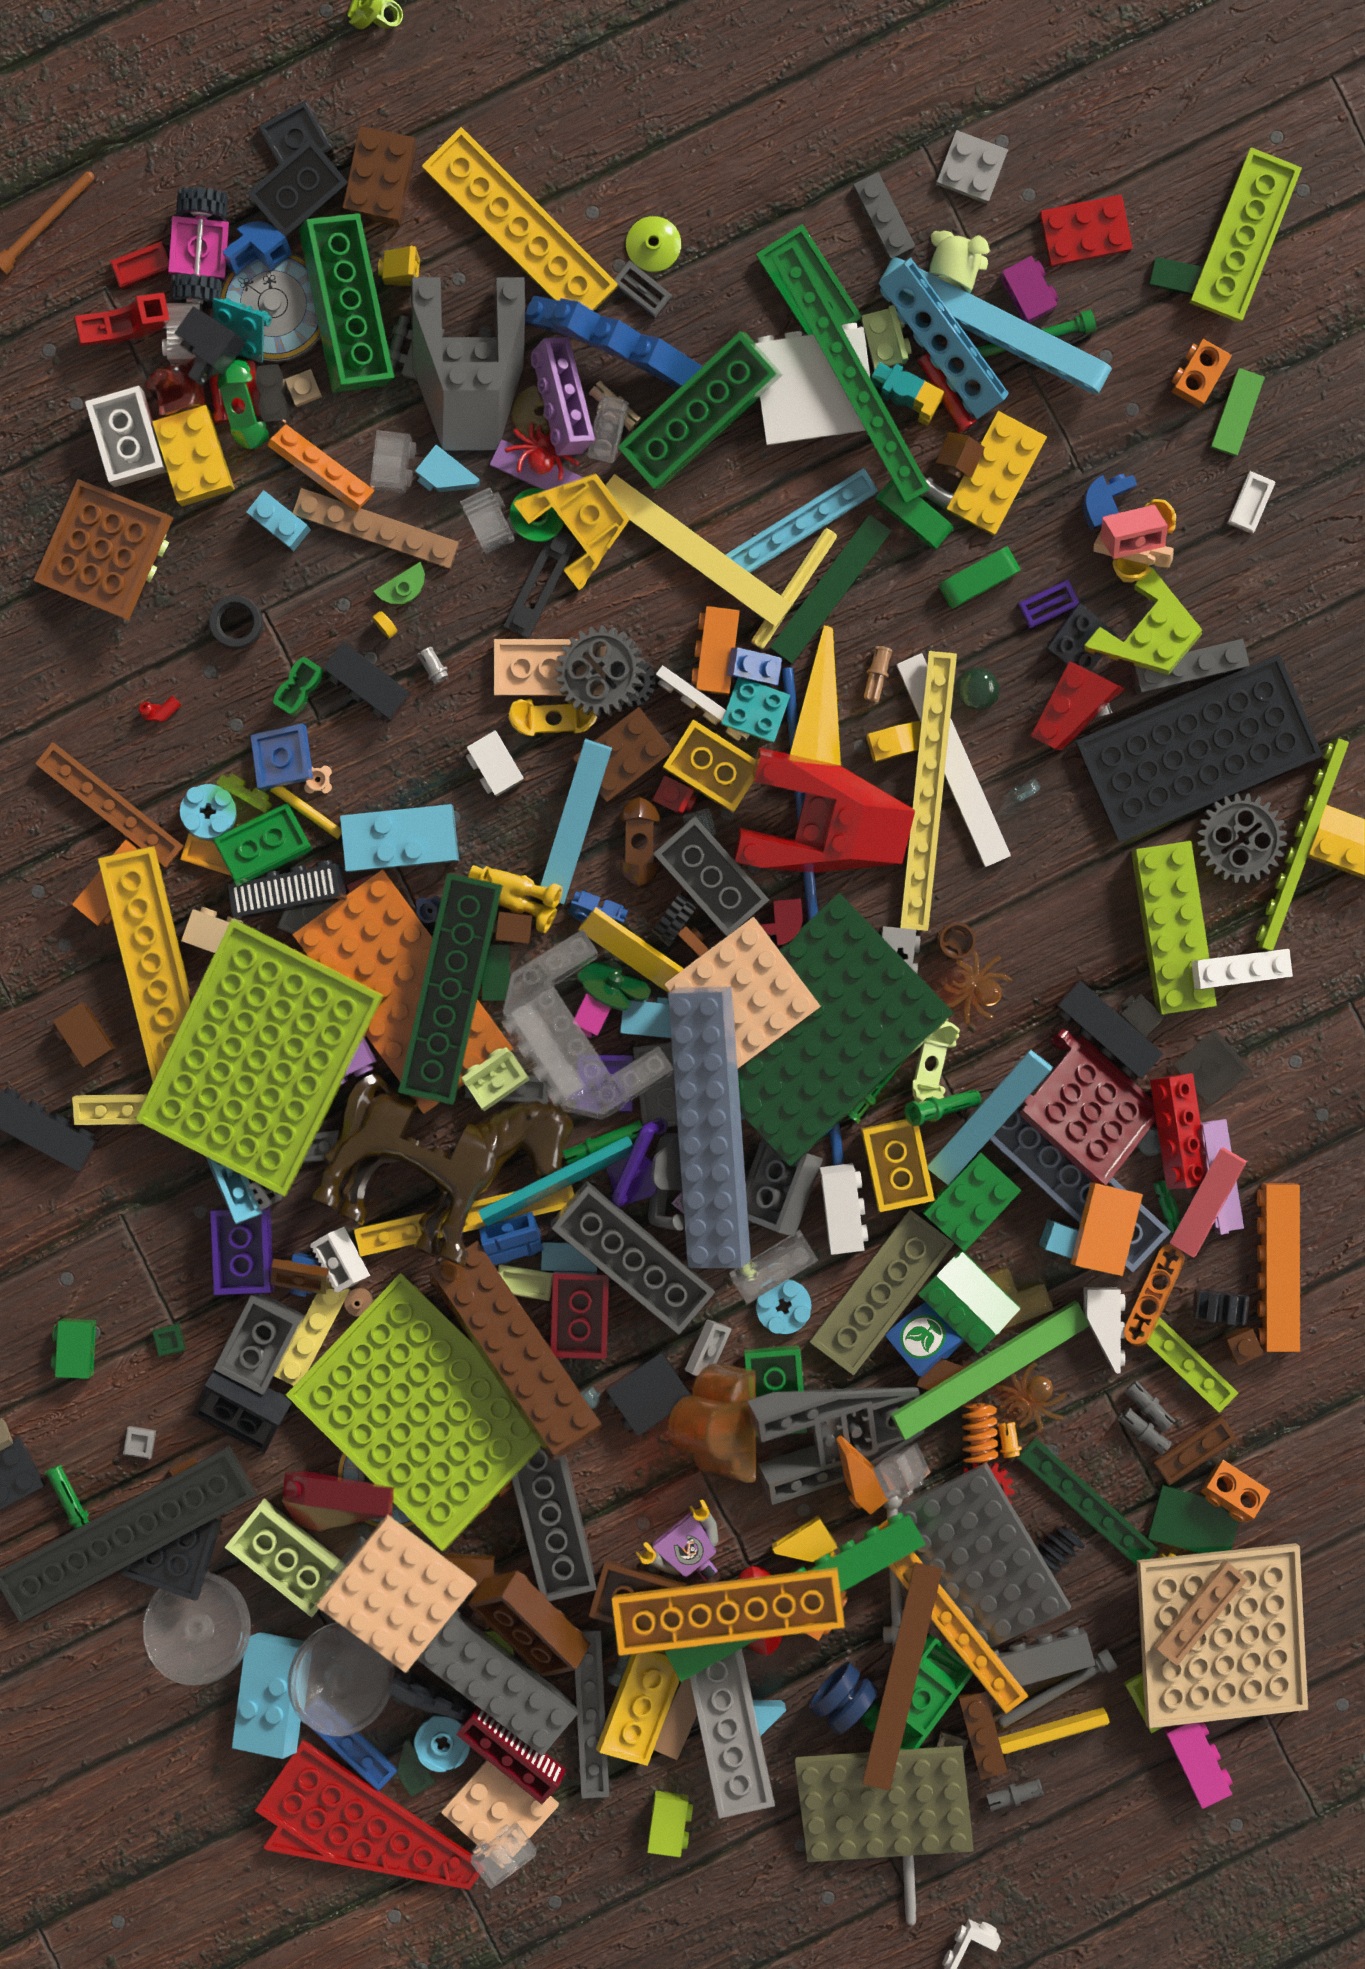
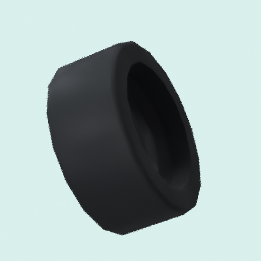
M229 595L220 599L213 606L209 615V628L213 636L223 646L231 649H244L253 645L260 638L263 631V616L260 609L250 599L241 595ZM232 606L246 608L252 616V628L242 638L228 637L220 627L222 613Z

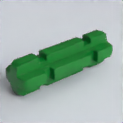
M1161 1180L1154 1183L1156 1194L1160 1196L1158 1200L1164 1218L1168 1220L1166 1223L1171 1234H1175L1182 1220L1178 1218L1180 1213L1174 1195L1170 1193L1172 1189H1167L1166 1180Z

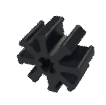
M1195 1289L1191 1317L1208 1322L1247 1325L1250 1297L1233 1292Z

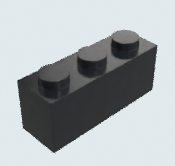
M344 641L323 667L328 672L325 676L338 687L343 683L351 689L347 694L360 704L365 700L373 707L369 711L382 721L385 717L392 721L412 695Z

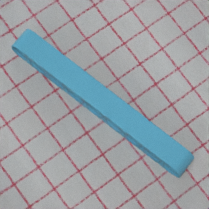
M892 257L881 280L905 261ZM919 268L961 328L1090 393H1100L1112 370L1107 363ZM903 289L904 297L907 300L913 301L915 299L914 293L910 289Z

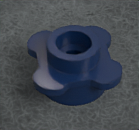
M434 896L432 899L421 897L416 901L417 916L423 925L437 921L441 903L439 896Z

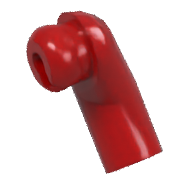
M172 695L162 705L150 704V702L141 703L139 713L147 721L164 722L182 705Z

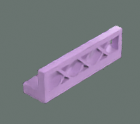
M1226 1119L1201 1122L1208 1170L1220 1148L1224 1147L1231 1151ZM1237 1182L1214 1222L1215 1232L1221 1235L1228 1234L1231 1230L1244 1228Z

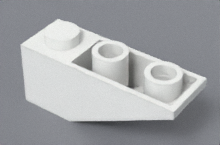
M1084 1287V1315L1111 1369L1115 1373H1120V1366H1125V1351L1121 1350V1339L1125 1338V1323L1121 1322V1311H1125V1295L1121 1294V1290L1117 1287Z

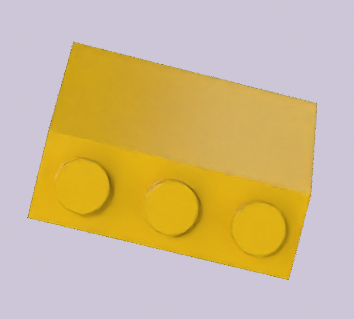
M1326 805L1307 857L1365 879V819Z

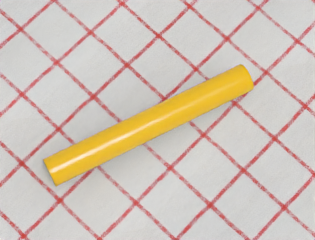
M283 786L271 788L270 791L333 837L336 839L341 837L342 829L286 788Z

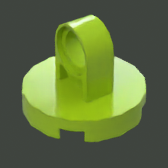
M352 0L348 17L351 18L349 23L358 29H364L371 22H374L381 28L390 29L401 23L403 12L401 7L393 0ZM385 7L390 8L394 14L392 23L388 22L384 17Z

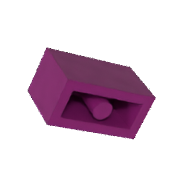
M1032 256L1003 270L999 277L1020 318L1029 324L1053 312L1058 305L1056 302L1058 301V296L1055 289L1051 285L1048 287L1043 278L1046 275L1043 266L1039 261L1035 262Z

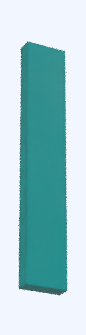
M626 1136L480 1209L478 1212L488 1227L628 1157L633 1144L629 1136Z

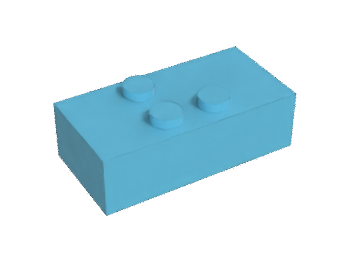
M452 804L340 816L347 872L459 861L454 807Z
M262 1632L246 1637L232 1744L233 1749L280 1759L297 1753L311 1642Z

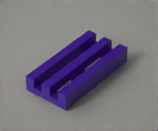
M1066 580L1019 602L1017 605L1021 609L1022 615L1030 629L1075 608L1079 601L1069 580ZM1066 588L1067 593L1028 611L1027 605ZM1071 598V603L1035 620L1032 619V615Z

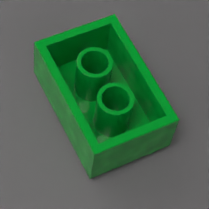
M978 1151L949 1185L946 1184L934 1197L935 1201L929 1202L921 1212L965 1252L1021 1190Z
M799 1345L744 1350L748 1400L773 1392L804 1391ZM749 1415L751 1437H759L751 1424ZM807 1428L789 1434L807 1433Z

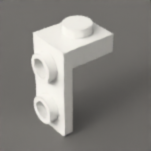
M968 1919L965 1926L961 1925L956 1933L955 1941L957 1943L953 1951L948 1950L944 1957V1969H957L971 1940L997 1951L1001 1942L996 1932L997 1929L986 1922H982L980 1925Z

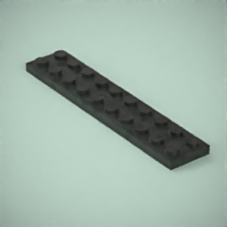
M227 1446L1 1569L0 1589L18 1621L22 1623L255 1497L257 1493L231 1447Z

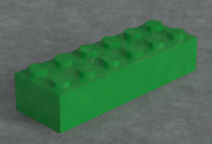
M360 214L306 219L298 230L332 392L386 386L394 378L361 216Z
M740 331L628 436L618 448L654 489H661L783 374L748 334Z

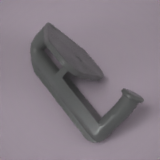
M666 1133L660 1138L653 1158L651 1179L654 1186L658 1189L650 1197L648 1221L655 1227L681 1231L685 1227L683 1216L679 1214L673 1217L665 1216L667 1191H682L679 1136L677 1133Z

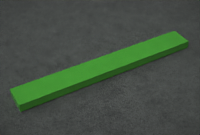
M1076 1301L1069 1303L890 1414L901 1437L907 1440L1089 1327L1090 1325L1079 1303Z

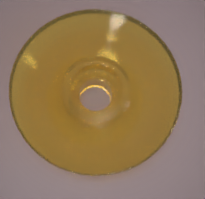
M532 386L522 391L516 398L512 408V418L515 427L528 439H530V423H534V437L540 425H542L541 433L543 435H549L550 432L549 422L545 415L537 416L534 413L535 408H544L542 394L539 393L538 386Z

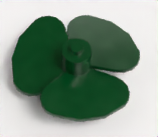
M613 961L595 962L585 966L578 973L577 977L578 981L583 984V989L591 997L608 1007L621 1011H626L630 1008V1002L623 993L634 1000L646 1001L651 992L648 985L639 977L628 974L622 976V966Z

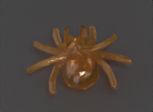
M976 951L972 952L974 972L966 963L960 960L956 961L957 965L965 969L956 971L964 975V981L961 984L954 980L951 981L955 987L962 989H956L949 985H944V989L958 995L963 994L955 1001L948 1003L947 1006L949 1008L958 1005L967 998L964 1013L966 1024L970 1023L971 1000L973 1006L982 1016L990 1020L994 1019V1016L985 1012L977 1001L983 1005L991 1006L998 1003L1001 999V987L997 982L988 978H1001L1007 982L1013 981L1011 977L1002 973L985 974L993 964L1001 960L1000 956L992 959L981 969L980 973L979 957Z
M1033 1362L1026 1369L1022 1377V1387L1015 1374L1010 1375L1018 1391L1006 1386H997L996 1389L1015 1394L1005 1399L1000 1404V1408H1004L1012 1402L1008 1413L1014 1407L1020 1408L1022 1412L1016 1420L1023 1419L1028 1411V1415L1019 1425L1020 1428H1024L1029 1423L1034 1413L1038 1431L1042 1432L1043 1425L1038 1410L1053 1419L1062 1421V1416L1053 1414L1042 1407L1047 1408L1060 1403L1067 1396V1393L1063 1392L1057 1399L1045 1403L1053 1393L1051 1381L1046 1377L1036 1376L1026 1384L1030 1372L1037 1366V1363Z

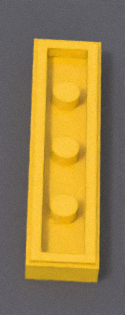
M596 907L579 927L580 932L668 993L670 991L665 986V983L684 970L681 966Z
M1102 1707L998 1738L1002 1753L1008 1754L1108 1725L1110 1722L1105 1709Z

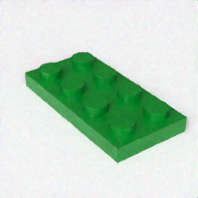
M803 224L756 253V258L806 335L813 334L770 257L771 253L794 240L840 324L857 323L862 320L863 317Z

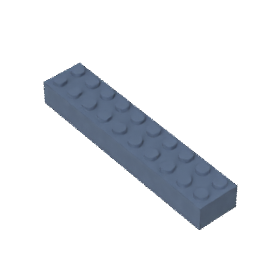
M732 986L677 988L668 993L688 1268H742L751 1260Z

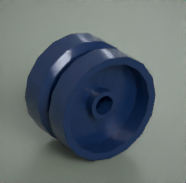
M849 1661L839 1666L823 1682L808 1705L809 1709L819 1718L828 1715L827 1725L837 1735L844 1733L856 1723L878 1693V1688L868 1678L859 1680V1670Z

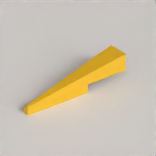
M824 625L790 754L841 765L833 628Z

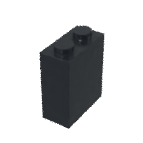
M662 1350L609 1385L606 1389L608 1395L605 1396L613 1410L619 1408L624 1418L621 1421L629 1433L635 1431L637 1436L693 1399L692 1393Z

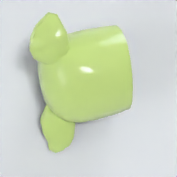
M934 231L931 234V242L937 248L931 261L929 273L970 294L978 270L987 269L988 260L986 257L981 256V254L990 252L987 241L979 235L970 240L962 236H954L948 231Z

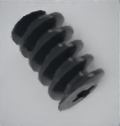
M1065 1524L1064 1529L1058 1526L1054 1527L1057 1533L1056 1537L1049 1533L1046 1535L1049 1544L1041 1541L1038 1543L1041 1548L1040 1554L1048 1568L1058 1573L1061 1571L1058 1562L1065 1565L1069 1564L1066 1554L1073 1557L1077 1556L1074 1546L1080 1549L1085 1548L1083 1542Z

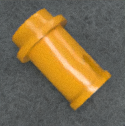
M1008 1422L1007 1428L1006 1423L998 1424L1002 1445L1000 1453H1003L1004 1458L1019 1456V1450L1022 1448L1018 1446L1015 1422Z

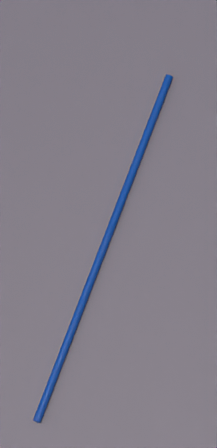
M783 668L784 693L790 695L786 713L791 751L798 724V712L793 668ZM795 791L797 820L799 821L805 793ZM803 872L809 922L818 913L815 877L813 872ZM839 1122L830 1130L833 1166L844 1164Z

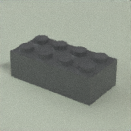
M696 817L653 853L657 860L726 937L769 901L765 894Z

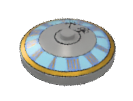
M292 253V255L271 271L257 258L237 275L232 271L229 272L222 285L220 299L229 298L233 302L244 303L246 307L252 306L253 311L255 309L266 311L272 317L270 326H264L263 362L282 363L292 361L305 355L321 340L304 258Z

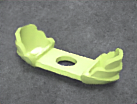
M946 1021L922 1044L915 1077L912 1082L913 1096L918 1103L924 1102L926 1098L932 1096L938 1099L944 1098L945 1088L939 1085L945 1055L947 1047L954 1048L956 1046V1040L959 1038L958 1033L960 1032L959 1028L952 1023ZM933 1055L936 1058V1067L932 1071H927L925 1061L929 1056Z

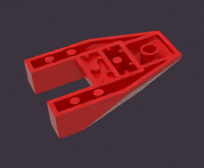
M759 748L753 771L754 782L804 792L805 796L794 839L740 828L734 850L735 862L761 868L813 873L902 864L915 809L841 765Z

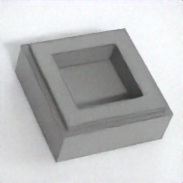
M128 1426L123 1455L151 1459L156 1430Z

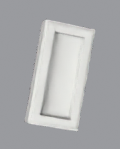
M1248 472L1227 524L1253 534L1275 485V481L1254 472Z

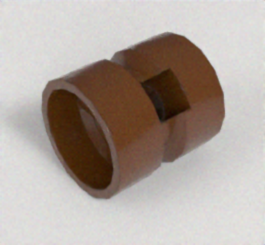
M952 923L944 926L938 932L936 943L940 953L945 957L959 959L968 956L974 950L976 940L975 934L970 927L962 923Z

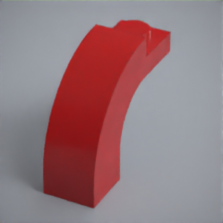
M164 293L136 296L135 300L125 307L74 317L79 346L98 343L109 345L133 340L162 329L170 321Z

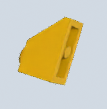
M409 246L384 251V259H379L378 276H383L382 279L385 285L410 286L412 277H419L420 258L416 247Z
M920 721L868 734L866 738L873 762H879L919 750Z
M819 1515L772 1544L775 1554L813 1563L814 1560L826 1553H829L830 1557L835 1554L833 1550L837 1548L836 1542Z

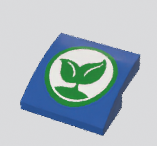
M926 1302L903 1318L885 1335L916 1374L921 1377L941 1358L947 1359L965 1341Z

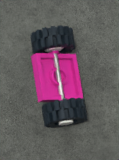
M182 187V189L179 188L177 190L176 214L180 215V217H172L169 274H173L171 276L169 299L175 303H200L202 307H213V299L217 298L220 300L222 282L220 280H225L226 260L222 251L227 248L229 222L223 221L227 216L228 195L219 190L213 191L211 188L203 189V187Z

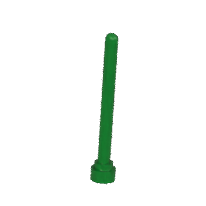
M1090 309L1080 312L1079 316L1075 317V320L1041 330L1054 337L1074 331L1087 334L1096 331V323ZM993 343L976 348L983 358L1007 351Z

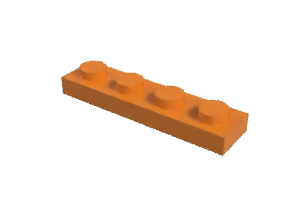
M286 424L268 443L271 449L356 512L372 497L375 491Z

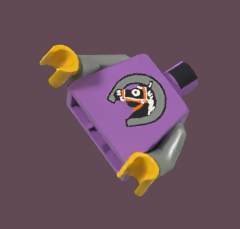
M700 1500L702 1507L698 1510L693 1509L691 1505L690 1513L653 1542L654 1550L645 1542L643 1545L647 1551L644 1554L636 1552L641 1562L651 1564L658 1570L673 1575L682 1574L685 1577L696 1570L704 1581L714 1576L718 1570L709 1559L716 1553L715 1546L719 1541L717 1523L710 1514L705 1501Z

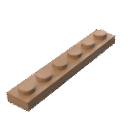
M303 488L300 490L293 510V514L299 518L450 570L459 546L458 541L362 508L356 512L344 502Z

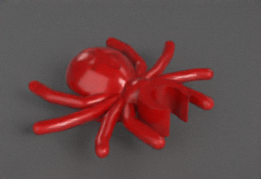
M534 423L529 424L530 440L517 429H514V434L526 444L505 448L504 451L508 453L514 450L527 449L517 462L516 470L518 473L521 472L522 463L527 455H529L528 464L530 469L540 475L550 472L554 467L555 460L559 470L558 480L560 481L563 479V467L558 456L568 460L574 466L579 465L575 459L568 455L556 454L555 446L550 438L551 430L549 435H543L541 433L542 425L538 426L534 437Z

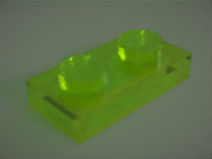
M232 773L229 777L221 774L216 784L264 813L269 812L273 805L267 801L269 795L257 788H254L253 791L243 787L245 781Z

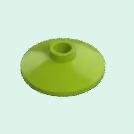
M650 216L637 221L628 232L626 238L627 254L633 264L641 270L647 272L666 270L679 257L681 250L679 232L670 221L662 217ZM657 238L659 241L658 245H649V239Z

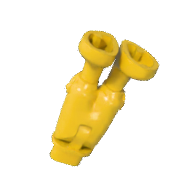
M475 865L471 867L469 878L503 885L499 902L500 906L516 914L527 912L536 918L537 931L546 933L549 930L557 913L555 907L559 904L562 897V886L551 884L549 887H541L535 885L534 881L526 875L519 876L491 869L488 866L484 869ZM526 896L538 898L543 901V904L530 901Z

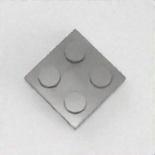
M956 130L936 185L988 204L1008 149Z

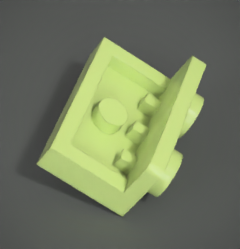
M507 1047L493 1051L488 1056V1060L480 1065L476 1064L470 1067L465 1072L466 1075L461 1078L484 1111L530 1080L514 1054Z

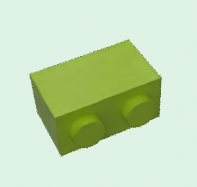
M655 1791L648 1839V1853L681 1857L682 1849H687L689 1832L684 1831L686 1821L691 1822L693 1805L688 1804V1795Z

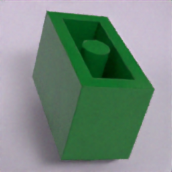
M63 1318L58 1321V1325H54L53 1342H57L56 1353L52 1354L51 1368L55 1370V1377L89 1379L94 1375L96 1320Z

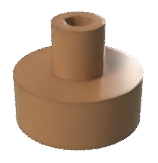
M355 1288L348 1293L344 1305L351 1315L360 1316L373 1303V1297L368 1290Z

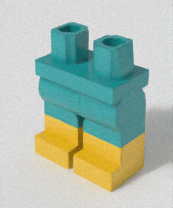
M879 362L871 376V381L874 387L881 390L880 397L885 401H888L890 398L896 405H906L920 413L918 421L928 426L941 403L944 391L909 372H902L903 367L897 363L891 369Z

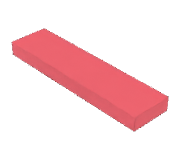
M1224 1147L1220 1148L1170 1244L1192 1257L1197 1255L1247 1163L1246 1160Z

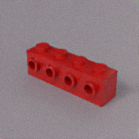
M1193 1073L1151 1079L1150 1084L1167 1189H1183L1199 1186L1208 1172Z

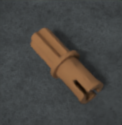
M875 646L873 661L870 669L867 670L869 677L864 693L865 700L870 702L879 701L884 679L888 678L887 670L892 649Z

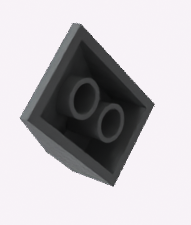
M253 1293L214 1370L264 1395L305 1315L263 1293Z

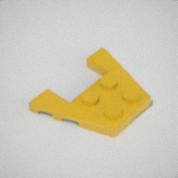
M596 473L513 502L528 524L553 507L585 549L586 553L564 568L565 573L578 590L582 589L586 584L587 579L597 568L607 550L610 549L630 520Z

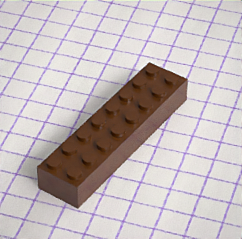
M478 1241L466 1248L469 1256L465 1267L446 1260L430 1270V1281L550 1460L554 1462L599 1433L601 1423Z

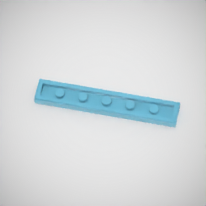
M863 468L730 551L726 556L751 573L871 498L879 491Z
M585 739L541 883V887H549L551 884H558L563 887L562 897L559 902L561 904L565 903L612 750V747Z
M1030 1049L928 1164V1169L949 1185L1045 1078L1052 1067Z

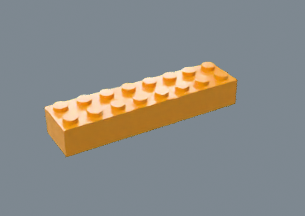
M837 1567L614 1595L612 1598L619 1655L844 1628L845 1625Z

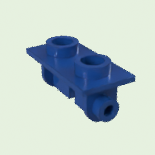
M576 891L568 914L583 922L596 907L623 926L628 910L623 909V905L605 900L603 908H600L598 903L601 897L585 891L581 893Z

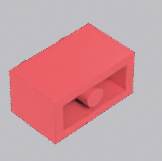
M1155 505L1102 517L1101 540L1113 559L1166 546L1167 524Z

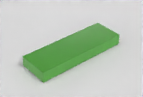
M1241 368L1237 369L1210 448L1235 457L1238 455L1265 378L1264 376Z

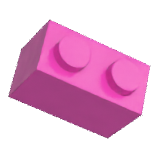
M587 993L572 1023L577 1025L575 1031L591 1038L592 1034L598 1036L611 1007L600 1003Z

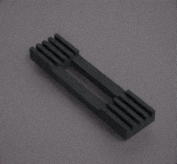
M560 531L554 538L546 541L504 624L505 628L527 639L530 638L578 543L575 537ZM551 557L558 562L533 610L524 604L547 558Z

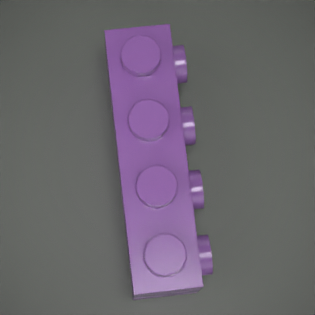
M569 337L544 338L531 352V363L536 370L538 391L542 394L544 415L549 422L551 430V442L555 446L557 455L582 454L595 441L570 339Z

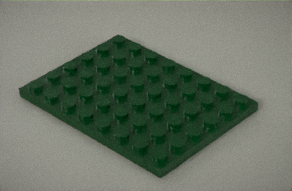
M840 892L806 923L791 941L785 943L779 949L821 1007L738 1068L740 1113L791 1167L955 1014Z

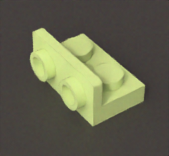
M895 305L889 306L886 310L862 315L861 322L864 327V334L874 371L879 362L888 367H894L896 363L898 365L906 364L908 355L911 354L909 339L903 338L901 328L905 327V325L898 317Z

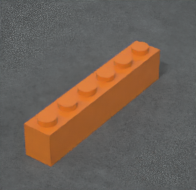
M1261 1183V1190L1257 1191V1205L1261 1206V1217L1257 1218V1232L1261 1234V1245L1257 1246L1258 1262H1261V1273L1257 1274V1287L1261 1289V1300L1257 1302L1258 1317H1261V1328L1257 1330V1340L1266 1352H1300V1185L1295 1183Z

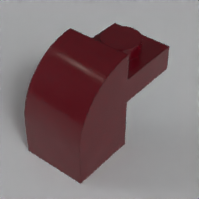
M801 899L772 902L774 923L762 924L761 927L770 939V935H775L776 946L788 943L800 931L803 920Z

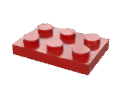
M1122 194L1041 210L1039 213L1050 267L1129 252L1133 249Z

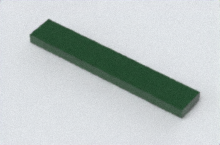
M869 514L771 645L770 649L790 664H793L892 530Z
M1035 1436L1022 1449L1020 1455L1016 1456L1017 1459L1136 1567L1137 1560L1150 1559L1158 1550L1155 1545Z

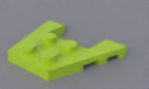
M1151 568V571L1144 578L1137 581L1135 590L1156 603L1124 642L1099 627L1085 644V650L1093 654L1098 652L1108 655V658L1117 661L1122 659L1133 662L1134 666L1148 668L1155 672L1169 675L1202 635V629L1155 570Z

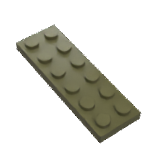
M909 1209L809 1342L852 1375H855L954 1245V1242Z

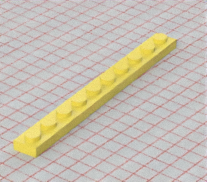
M929 651L913 801L915 815L910 831L900 927L904 929L928 931L957 659V654Z

